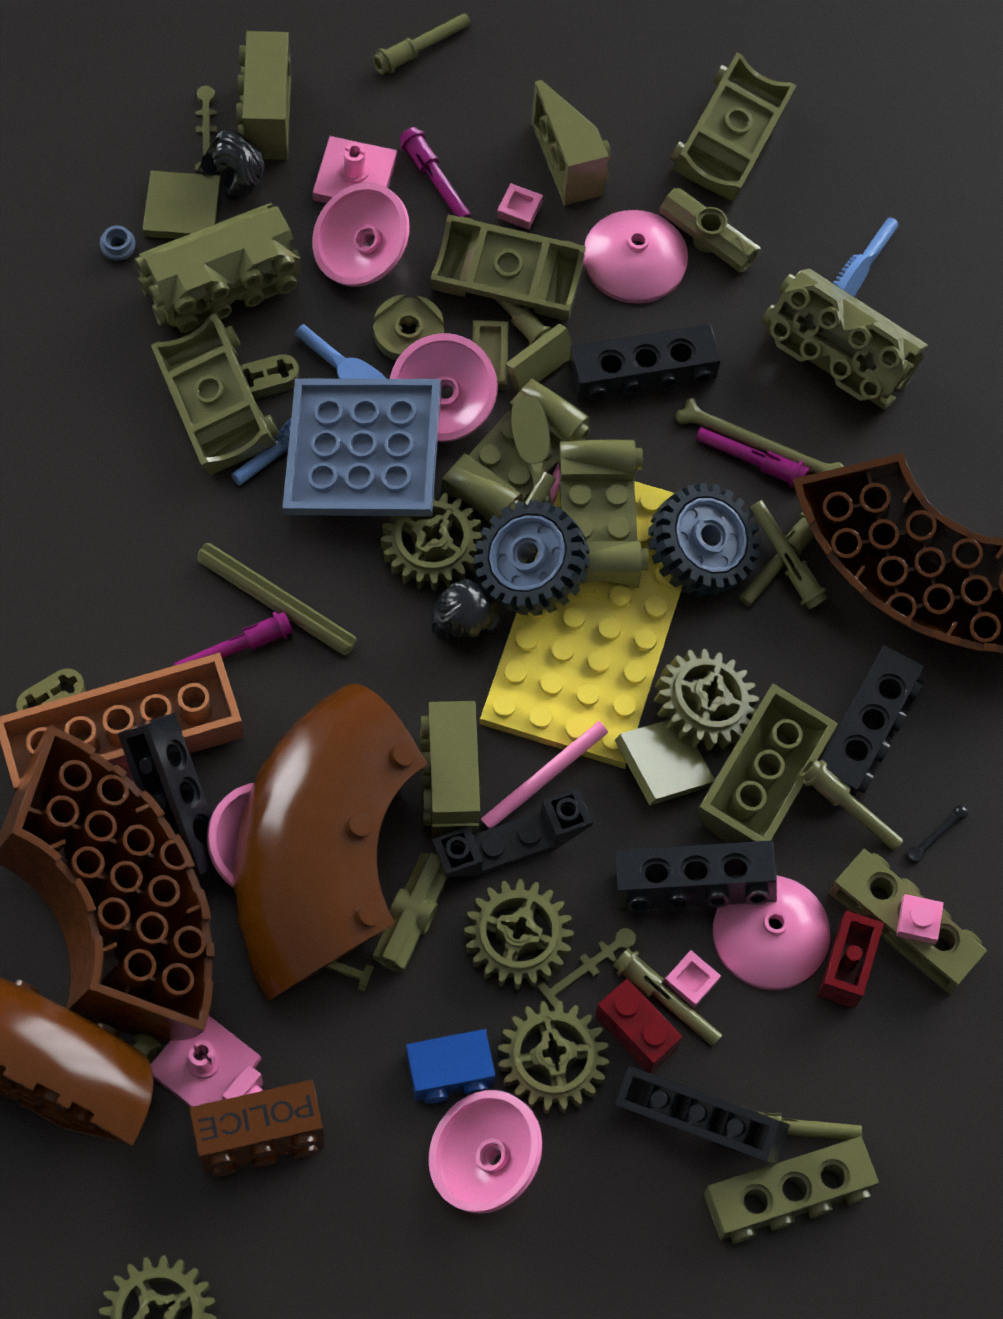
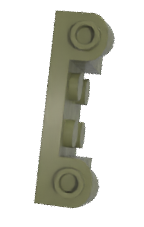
M738 52L729 67L721 66L712 82L718 87L686 144L679 141L670 157V160L675 162L672 170L732 202L744 184L797 86L791 82H778L762 76Z
M448 214L439 256L430 278L431 290L466 297L467 293L531 307L534 308V314L569 322L585 260L586 246Z
M216 313L209 316L201 327L185 337L173 341L156 342L151 345L198 459L210 476L275 446L276 441L274 437L280 434L272 416L269 414L264 417L256 404L236 358L238 354L235 348L241 344L233 327L225 328Z
M532 378L510 402L507 413L469 455L464 453L442 478L441 492L447 493L448 496L462 499V501L478 511L491 527L493 525L489 520L494 515L500 519L503 516L501 510L507 506L514 510L515 503L525 502L534 488L530 464L521 458L512 433V407L518 398L523 396L536 398L545 412L550 435L549 454L544 461L546 473L548 474L555 470L559 462L560 441L585 440L591 429L588 426L589 417Z
M635 440L560 441L558 455L560 506L582 530L590 551L587 554L590 559L589 568H584L587 574L585 582L579 581L577 585L590 582H615L631 588L639 587L641 571L648 570V548H641L640 540H637L634 484L636 470H642L643 468L642 448H636Z

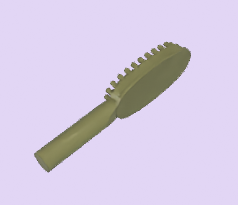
M523 396L518 398L512 407V433L521 458L530 464L533 485L535 486L542 473L546 472L544 461L547 459L550 448L549 426L540 402L532 396ZM550 490L541 504H543L544 501L552 503Z

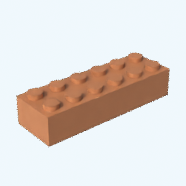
M220 653L0 716V742L15 793L36 747L50 725L84 741L96 749L95 753L105 758L114 766L118 764L126 772H130V768L117 733L145 721L174 712L189 754L244 738L242 720Z

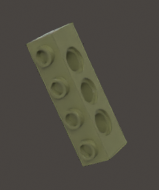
M865 848L835 880L829 892L831 896L850 912L883 922L884 925L880 937L950 995L987 952L982 946L979 937L970 930H962L951 921L950 914L944 908L942 910L938 938L943 939L948 944V951H940L931 943L896 936L901 900L904 894L920 898L924 897L920 895L919 888L913 882L898 877L890 870V866L884 858L878 854L869 853ZM879 887L887 893L888 899L880 900L875 898L870 888Z
M862 1136L709 1185L704 1192V1197L720 1241L732 1238L733 1243H738L756 1236L755 1229L770 1225L771 1230L774 1231L795 1223L793 1217L807 1212L810 1218L829 1213L833 1210L831 1204L846 1200L848 1205H854L871 1198L870 1192L879 1184V1180ZM824 1171L835 1173L840 1180V1187L837 1189L826 1187L821 1180V1173ZM791 1183L798 1186L802 1192V1200L791 1201L787 1199L782 1190L783 1185ZM747 1196L758 1197L763 1202L764 1212L760 1214L749 1212L744 1205V1198Z

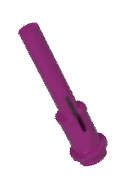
M416 127L404 131L400 136L401 149L405 152L408 151L421 173H427L454 215L470 218L471 213L439 168V159L425 141V133Z
M702 427L697 433L696 441L761 467V473H766L789 483V487L792 489L794 488L793 479L808 475L809 468L804 466V462L801 460L796 463L770 450L765 454Z
M275 611L272 613L273 617L243 628V634L177 661L174 665L220 653L223 659L248 647L253 651L255 648L281 637L283 640H286L287 635L293 633V630L285 612L277 614Z

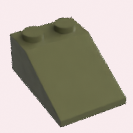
M535 81L532 125L563 205L566 206L603 196L605 181L609 180L607 165L608 161L612 160L608 141H602L598 128L544 81Z

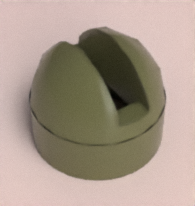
M147 1033L135 1034L132 1036L137 1041L134 1047L140 1050L147 1057L149 1063H151L159 1053L162 1045Z

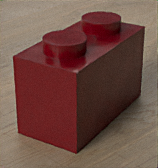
M845 911L836 930L818 991V997L854 1009L857 1007L864 995L883 929V922Z
M628 978L597 1006L595 1018L646 1072L652 1073L679 1048L683 1036Z

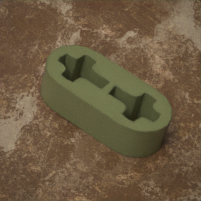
M285 354L240 366L245 378H250L254 382V386L249 388L255 400L289 391L294 388L295 379H299L297 361ZM284 368L288 372V377L282 378L281 374L278 373V369Z
M71 668L61 669L20 694L16 704L17 711L29 708L28 704L33 701L35 704L40 705L86 692L84 680L76 670ZM67 681L69 685H73L75 691L71 694H68L65 690L62 691L61 684Z

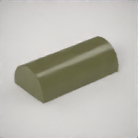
M772 683L697 809L699 820L713 834L727 843L771 841L803 786L804 779L800 776L802 768L811 759L819 758L838 723Z

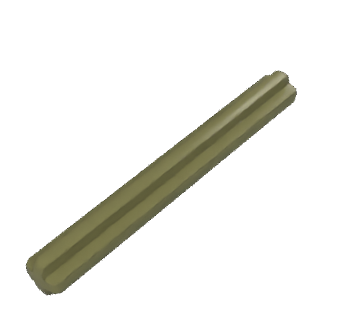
M206 543L197 554L198 562L277 613L285 612L288 620L342 655H348L354 648L356 637L213 544Z

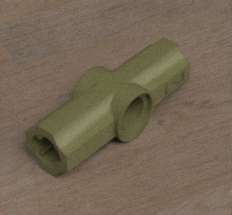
M674 188L660 206L659 213L690 235L694 246L698 250L706 253L713 252L740 273L742 271L745 272L759 255L760 247L729 225L726 215L722 210L714 207L706 208L681 188Z
M422 852L405 888H401L394 899L390 914L395 923L381 935L373 954V960L387 969L400 972L405 971L421 935L424 936L432 923L438 907L436 902L449 878L445 876L438 855Z

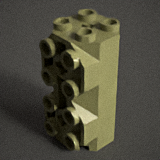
M269 203L142 252L134 260L141 276L138 277L141 290L146 298L151 296L155 304L152 306V310L158 324L161 326L167 323L170 326H177L182 333H188L195 330L199 325L204 324L208 317L215 313L220 320L226 318L232 312L230 305L236 299L243 300L248 307H254L267 298L293 291L298 285L296 278L301 274L300 257L297 249L292 251L290 241L293 240V236L279 207H273V204Z
M810 268L803 271L800 270L796 276L789 274L780 286L779 293L782 296L776 306L772 304L761 320V323L767 326L765 332L775 339L776 346L800 362L811 361L832 375L838 387L858 400L869 399L883 409L892 405L896 397L891 395L895 388L903 391L922 362L924 358L922 352L927 350L928 344Z

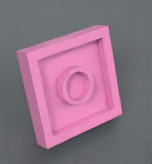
M330 136L313 189V201L327 203L341 190L358 183H377L389 188L397 160V150Z
M208 1015L204 1032L191 1039L171 1040L150 1065L155 1080L189 1107L223 1100L222 1095L248 1064L255 1069L261 1061V1056Z

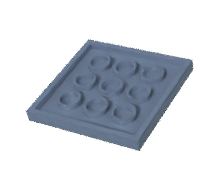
M295 379L282 507L284 514L432 516L442 388L440 379Z

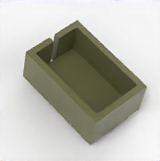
M247 31L246 45L239 46L241 74H238L240 103H237L236 121L237 125H239L238 132L261 150L264 159L288 160L291 87L289 32Z
M476 701L429 702L428 716H421L420 730L421 753L428 763L422 769L423 826L431 825V839L468 826L472 835L477 834L480 819Z

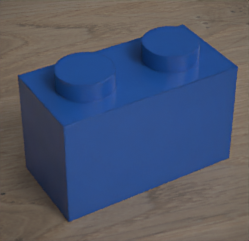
M486 1029L406 1044V1058L415 1101L424 1099L426 1104L439 1103L449 1098L448 1094L464 1091V1095L468 1096L476 1092L486 1091L489 1086H494L495 1071Z

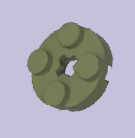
M405 295L394 296L386 300L375 314L373 325L375 343L385 356L395 361L415 341L429 335L444 333V321L440 309L432 301L417 295V299L405 298ZM414 324L417 327L415 328V333L405 334L402 332L401 325L412 326Z

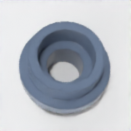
M123 226L109 227L100 239L102 253L111 260H124L130 257L136 247L133 234ZM117 243L123 244L122 246H119V247H114V246H113L114 244H117Z

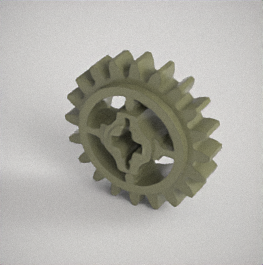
M444 493L439 501L433 499L432 516H389L390 523H383L382 526L385 536L381 537V548L385 549L383 552L384 561L392 562L391 573L397 574L403 571L404 584L408 583L412 578H416L417 589L419 590L423 587L425 581H429L432 590L436 591L438 581L442 580L449 587L452 584V576L459 580L465 579V569L470 571L476 570L474 555H479V552L475 547L477 541L484 540L479 532L481 530V521L477 519L472 520L473 509L467 508L461 511L462 499L460 498L452 504H448V494ZM452 527L456 529L462 539L460 547L455 546L453 539L449 536V530ZM405 535L410 536L412 543L415 545L413 555L403 545L402 541Z
M703 649L698 657H696L692 650H688L684 658L677 655L670 665H666L655 685L659 692L654 698V702L664 704L657 713L658 716H669L671 718L666 725V729L669 730L675 727L680 729L677 737L678 740L684 739L686 735L691 736V746L693 748L697 746L700 740H703L707 751H710L716 742L722 750L726 749L731 741L735 744L738 742L756 711L754 706L758 703L759 697L749 695L756 685L751 682H743L747 671L735 672L733 670L736 664L734 659L724 664L722 663L721 652H718L712 660L709 658L706 649ZM692 678H701L699 681H698V680H693L692 682H687V681H685V680L692 679ZM722 715L729 718L724 721H710L715 718L720 719Z
M522 879L518 880L515 890H511L508 883L502 881L501 894H497L490 887L487 888L486 896L488 902L476 898L474 906L479 913L472 911L467 913V921L475 926L464 928V937L474 939L466 944V953L478 952L473 959L472 965L474 967H479L483 964L487 965L484 972L485 979L490 978L494 973H498V985L500 987L505 984L508 978H512L515 990H519L522 979L526 978L529 985L534 988L536 987L537 974H540L546 981L551 980L552 973L549 966L561 970L564 962L558 955L564 957L570 955L571 947L563 942L572 941L574 932L563 928L571 924L572 917L571 915L559 916L564 909L565 903L559 901L551 904L553 890L551 889L540 896L538 894V882H535L531 889L526 891ZM520 907L518 911L511 915H501L500 918L495 917L503 910ZM535 912L546 922L550 936L542 934L543 929L534 922L533 915ZM517 929L524 930L520 940L513 938V934L517 932ZM487 932L495 934V939L503 945V956L499 955L492 948L487 938ZM537 950L544 951L534 959L517 961L519 957L526 953H536Z
M541 1001L539 1014H535L527 1006L524 1011L526 1021L513 1016L511 1024L516 1031L504 1029L502 1032V1038L509 1044L499 1045L497 1054L508 1059L498 1063V1071L511 1072L505 1077L504 1086L517 1084L518 1087L515 1090L514 1096L520 1099L525 1094L529 1095L528 1107L530 1109L539 1100L543 1102L545 1114L549 1113L552 1103H557L560 1112L565 1113L567 1100H571L577 1108H580L583 1103L580 1093L593 1098L596 1090L591 1082L595 1084H603L605 1076L597 1071V1069L608 1068L609 1060L598 1055L608 1050V1043L596 1042L602 1035L603 1030L601 1027L592 1030L588 1029L592 1015L589 1014L581 1020L577 1019V1005L573 1006L567 1014L563 1012L562 1001L557 1002L554 1011H549L546 1002ZM557 1029L570 1033L580 1044L563 1039ZM540 1031V1044L536 1048L531 1049L530 1053L520 1054L524 1042L532 1034ZM549 1043L551 1044V1050H554L555 1056L560 1057L557 1071L551 1058L546 1057ZM585 1060V1068L575 1080L567 1084L565 1078L566 1070L574 1065L576 1061ZM531 1069L532 1072L542 1074L551 1086L537 1082L526 1070Z
M162 1255L157 1268H153L149 1258L144 1257L143 1271L138 1272L132 1264H128L127 1269L130 1275L128 1280H124L116 1275L113 1277L119 1291H104V1296L113 1303L112 1306L99 1309L100 1315L107 1319H125L127 1306L133 1296L137 1294L140 1301V1309L133 1319H152L151 1311L156 1307L162 1312L166 1311L164 1314L165 1319H179L184 1314L183 1310L191 1305L192 1319H217L216 1316L205 1313L206 1310L216 1305L215 1298H202L210 1289L208 1281L195 1285L194 1283L199 1276L198 1269L194 1268L184 1275L185 1264L182 1259H179L174 1267L169 1269V1263L165 1255ZM157 1283L171 1284L181 1289L182 1292L177 1295L163 1296L155 1293L150 1285Z

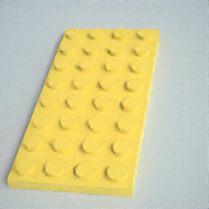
M634 481L637 540H640L641 548H648V570L641 571L639 587L631 588L615 582L585 583L578 585L580 590L576 596L572 593L567 596L570 602L566 605L556 604V611L549 613L546 610H542V615L534 616L530 612H528L527 616L516 613L480 717L481 725L564 750L595 723L600 721L608 730V733L581 756L625 769L627 762L615 739L620 733L638 729L683 587L682 584L677 587L669 583L672 578L670 574L665 577L661 575L659 570L664 566L662 562L654 564L652 556L657 551L649 550L648 542L654 538L648 536L649 527L654 524L651 522V519L658 511L659 506L674 494L673 492ZM560 488L554 503L556 508H561Z

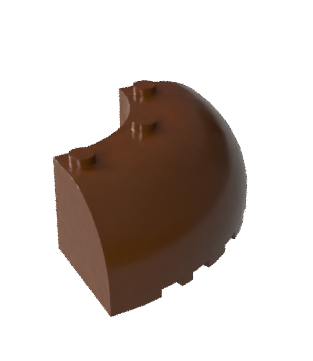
M904 453L793 479L801 509L815 539L829 561L848 584L870 604L894 621L926 637L948 645L974 651L1003 654V538L988 537L969 531L968 528L954 522L943 513L941 514L926 499L915 482Z
M350 683L320 701L292 726L260 768L241 815L236 838L238 840L236 862L234 863L233 887L234 894L237 895L239 913L237 920L240 931H243L244 940L249 952L247 956L253 973L268 1002L364 945L395 923L386 906L378 879L377 843L383 817L395 794L407 781L426 767L428 763L392 708L379 695L360 684Z
M50 725L31 757L0 833V866L27 882L44 899L59 922L65 936L71 964V986L66 1008L96 1024L101 1022L113 1027L117 1031L132 1035L147 1033L153 1038L161 1040H186L197 1037L205 1031L212 1001L214 943H212L209 920L211 919L204 889H200L198 879L193 870L195 865L180 835H175L170 824L163 817L165 813L154 798L146 790L142 792L125 775L127 772L118 764L112 765L105 758L95 753V748L79 738Z
M0 977V1094L16 1101L21 1098L20 1106L63 1130L133 1146L148 1113L153 1091V1073L147 1057L140 1050L119 1038V1032L113 1027L101 1022L93 1023L62 1005L39 995L37 988L24 981L17 980L13 983Z

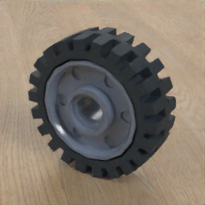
M699 483L695 486L692 484L674 493L659 506L658 511L651 519V522L654 524L648 530V536L654 537L648 542L649 550L657 551L652 556L654 564L662 562L664 566L659 570L661 575L665 577L670 574L672 576L669 582L671 585L677 587L682 584V592L690 594L695 591V596L699 597L707 594L709 597L715 596L736 586L754 569L756 565L754 562L759 558L760 551L756 550V548L761 545V538L753 536L759 531L757 522L749 523L748 521L754 516L750 509L743 512L741 507L745 502L740 497L732 501L731 498L734 492L729 489L720 492V485L712 484L707 487V483ZM702 536L706 539L707 544L703 541Z
M529 500V505H526L523 501L515 503L514 510L508 506L501 510L503 516L499 519L494 515L489 520L493 526L490 529L484 527L480 533L484 540L477 541L475 547L479 552V555H474V563L479 568L476 570L477 576L490 596L512 612L516 611L518 614L526 616L530 612L534 616L542 615V610H546L549 613L556 611V604L560 603L564 606L570 602L567 596L570 593L576 596L580 590L577 585L578 582H585L587 574L584 568H589L590 559L587 556L590 551L589 545L585 541L586 537L577 523L559 507L556 508L552 503L544 501L541 504L538 500ZM538 552L537 558L532 563L526 564L528 557L532 553Z

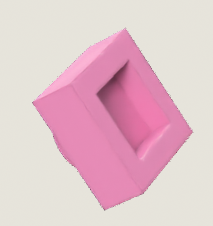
M511 183L497 210V218L529 230L542 204L543 195Z
M904 894L901 900L896 936L936 944L939 937L944 902Z
M690 950L665 978L664 983L690 1006L695 1008L720 980L721 975Z
M248 1064L222 1095L223 1100L263 1091L260 1088L263 1085L261 1073Z

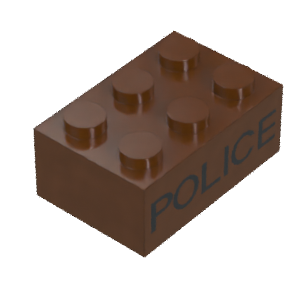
M313 1080L189 1107L204 1174L212 1172L213 1176L216 1177L225 1176L236 1172L237 1166L253 1163L254 1167H264L276 1163L279 1156L293 1153L294 1158L307 1157L316 1154L318 1147L325 1146L323 1126Z

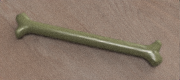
M694 398L686 400L685 408L677 411L675 415L676 421L680 425L697 424L767 454L770 450L796 463L801 460L804 462V466L809 468V472L813 474L844 467L841 462L824 463L703 412L696 405Z

